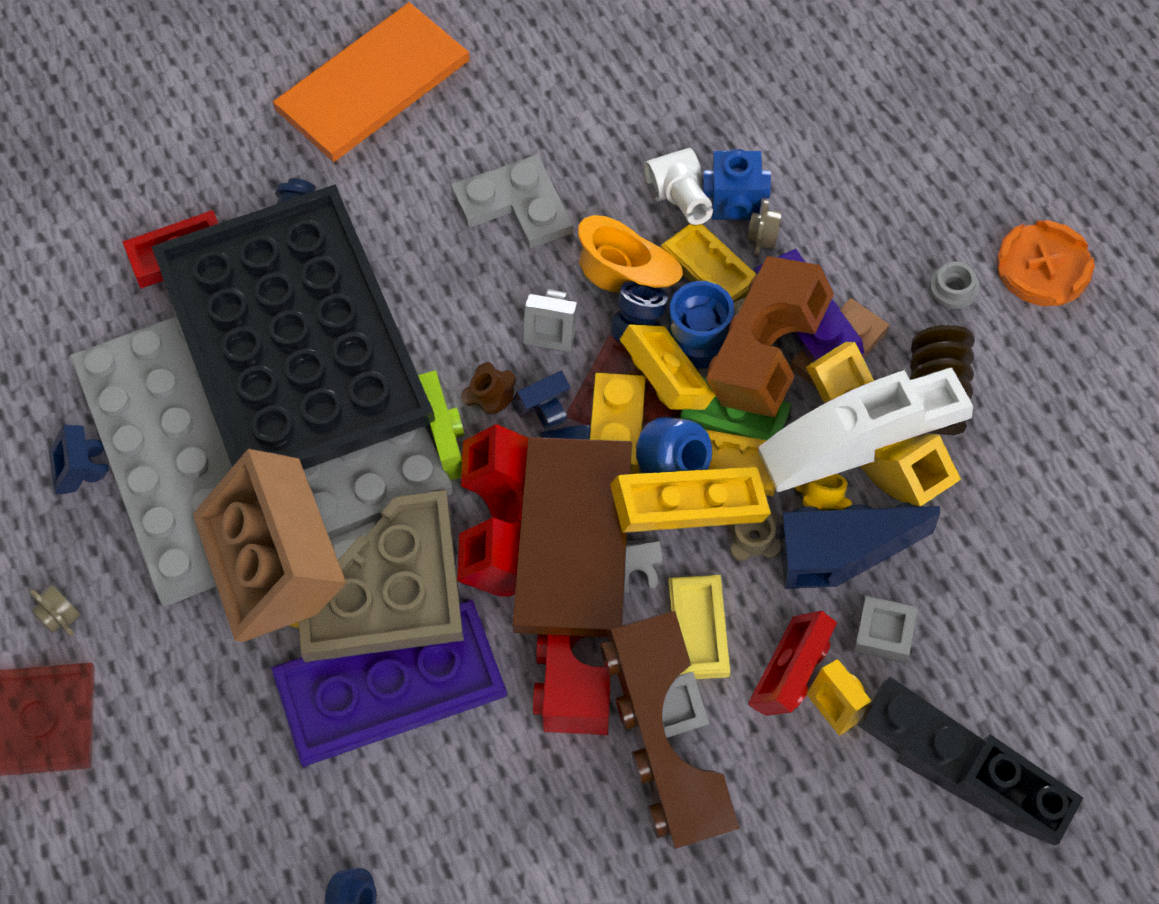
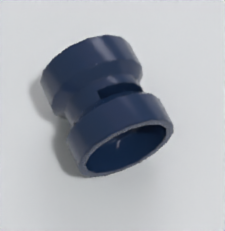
M631 280L623 283L617 299L620 310L613 315L610 333L614 339L622 343L619 339L629 325L660 326L658 318L665 313L668 302L667 293L662 288L640 285Z

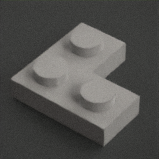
M538 154L451 184L452 194L468 228L513 213L529 248L573 233V224Z

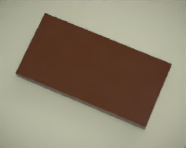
M528 437L512 624L513 633L606 637L605 630L622 625L627 532L622 533L610 484L617 475L631 474L632 441Z

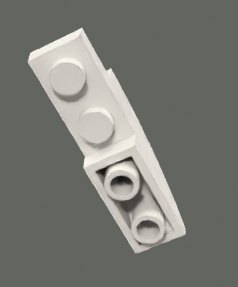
M952 367L910 380L905 370L851 390L805 414L760 445L758 453L778 493L874 462L875 449L971 419L973 405Z

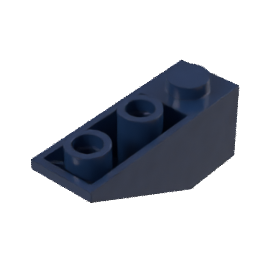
M908 502L897 505L895 508L872 509L868 505L858 504L848 506L843 510L821 511L816 507H801L792 512H784L782 514L779 536L782 545L781 557L785 589L837 587L933 534L940 516V506L924 507L922 505L920 507L911 505Z

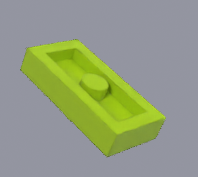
M436 370L418 375L434 411L435 421L431 422L430 425L443 470L446 471L450 480L461 478L462 459L456 438L465 436L458 409L457 407L447 409Z

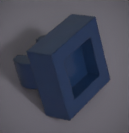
M561 370L517 391L511 402L520 417L535 411L544 429L549 431L563 424V421L568 419L559 399L565 397L571 387Z
M63 424L49 449L55 494L76 492L83 480L92 483L99 481L105 477L109 470L108 465L94 464L88 459V457L101 455L104 451V446L100 440L90 439L86 441L84 426Z

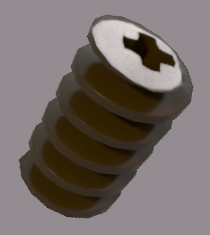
M938 325L918 332L911 343L912 357L910 369L912 372L910 380L952 367L969 399L972 398L974 388L969 382L972 381L974 376V370L970 366L974 360V352L971 349L975 342L973 332L957 325ZM965 421L927 433L957 435L964 433L967 425Z

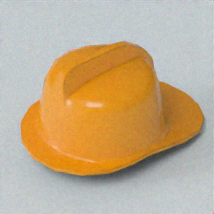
M592 215L584 218L578 225V238L583 246L579 265L590 282L599 288L612 293H619L622 284L630 280L640 285L654 288L670 287L678 284L683 276L682 266L675 257L661 247L639 236L620 221L607 216Z

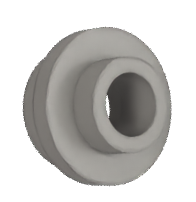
M962 262L946 263L934 272L930 281L932 297L940 305L951 309L969 306L974 302L979 291V281L975 272L970 266ZM948 283H957L963 290H953L946 285Z

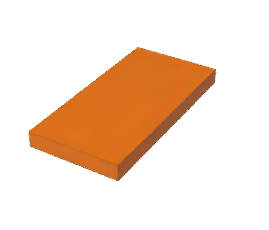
M408 2L273 101L274 108L331 161L335 162L470 61L469 51L413 4Z

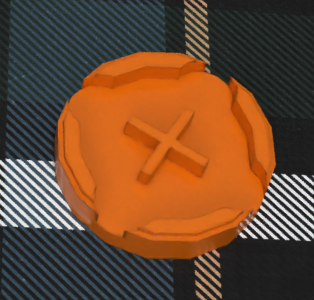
M1050 220L1037 221L1036 225L1025 227L1024 223L1014 227L1003 238L996 259L998 275L1006 288L1021 300L1039 306H1061L1077 299L1088 288L1095 268L1094 258L1092 257L1091 259V254L1087 250L1089 245L1083 236L1069 226Z

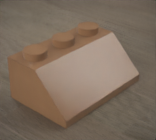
M247 449L193 513L235 641L245 642L317 615L346 584L299 458Z

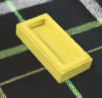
M721 575L669 578L670 610L676 611L691 666L681 674L693 672L695 679L730 677Z

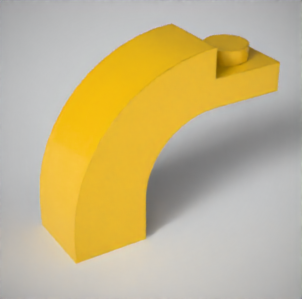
M844 342L806 366L824 404L874 381L855 342ZM924 433L875 449L874 462L860 466L873 483L885 493L903 503L909 502L911 505L920 507L961 480L940 435Z

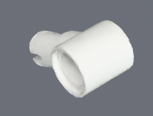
M690 147L644 162L646 181L648 184L653 183L659 195L655 197L656 201L668 199L672 204L678 205L687 221L693 225L703 224L711 218L713 213L712 203L701 189L703 186L701 167L696 154Z

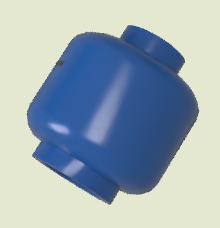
M659 417L648 423L641 431L636 444V459L643 473L708 470L712 459V443L709 434L698 423L675 417Z

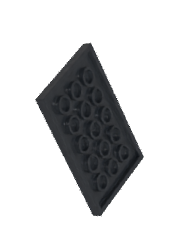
M336 184L151 246L232 467L247 449L299 458L302 468L305 470L430 425L431 422L435 421L434 411Z

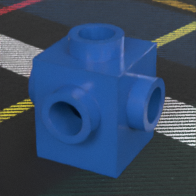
M743 149L714 150L712 170H703V192L707 198H712V220H751L752 212L760 213L761 199H770L771 171L762 170L761 151H745Z

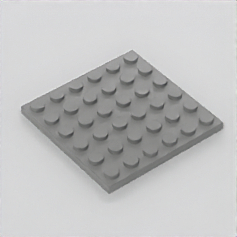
M177 316L71 354L70 356L162 606L166 607L217 587L193 513L230 471L232 465ZM425 426L304 470L330 540L372 522L377 523L382 518V510L394 497L442 490L447 491V496L453 494L452 483L446 471L443 470L440 457Z

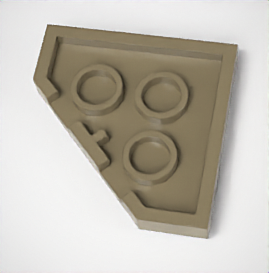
M446 490L394 497L382 510V518L366 536L360 535L338 559L346 584L317 615L299 621L300 650L304 662L464 640L449 501Z

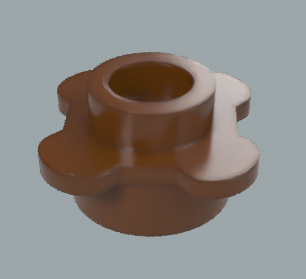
M490 362L482 363L476 368L475 375L470 381V386L462 391L461 399L467 406L478 405L486 414L498 413L504 410L513 399L516 376L510 370L502 372L495 369L494 365Z

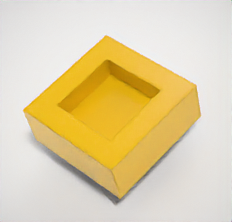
M838 659L821 668L807 692L809 699L839 736L858 723L872 702L865 693L859 679L850 674Z

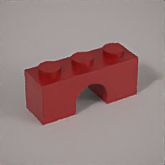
M495 424L463 441L461 487L475 492L485 501L491 518L459 533L457 581L498 597H511L515 595L528 437Z
M538 634L536 662L538 665H546L545 683L535 682L533 715H542L544 732L608 735L611 676L608 675L606 667L586 665L580 662L571 652L574 645L586 636Z

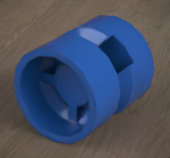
M708 281L688 283L674 293L669 308L668 332L696 369L709 368L711 360L718 355L728 335L731 320L734 317L732 298L721 286Z

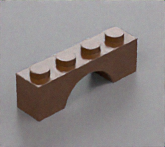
M676 611L665 612L605 630L608 642L600 644L601 654L608 675L617 674L624 696L616 698V705L624 729H634L639 750L631 752L632 760L640 783L649 782L655 804L647 806V810L656 838L665 836L667 843L677 849L740 829L724 774L714 770L694 768L687 764L674 752L664 732L662 711L666 694L675 679L691 666Z

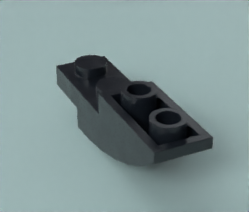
M889 677L882 683L857 725L900 754L896 762L1002 823L1054 846L1061 842L1084 798L991 734L983 739L892 677Z

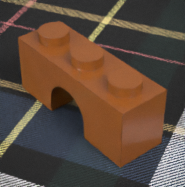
M771 256L766 257L759 273L751 280L749 293L739 313L731 320L728 335L718 355L711 360L708 368L706 381L722 406L775 418L795 375L780 348L771 345L779 337L790 332L816 333L834 296V292L820 265Z

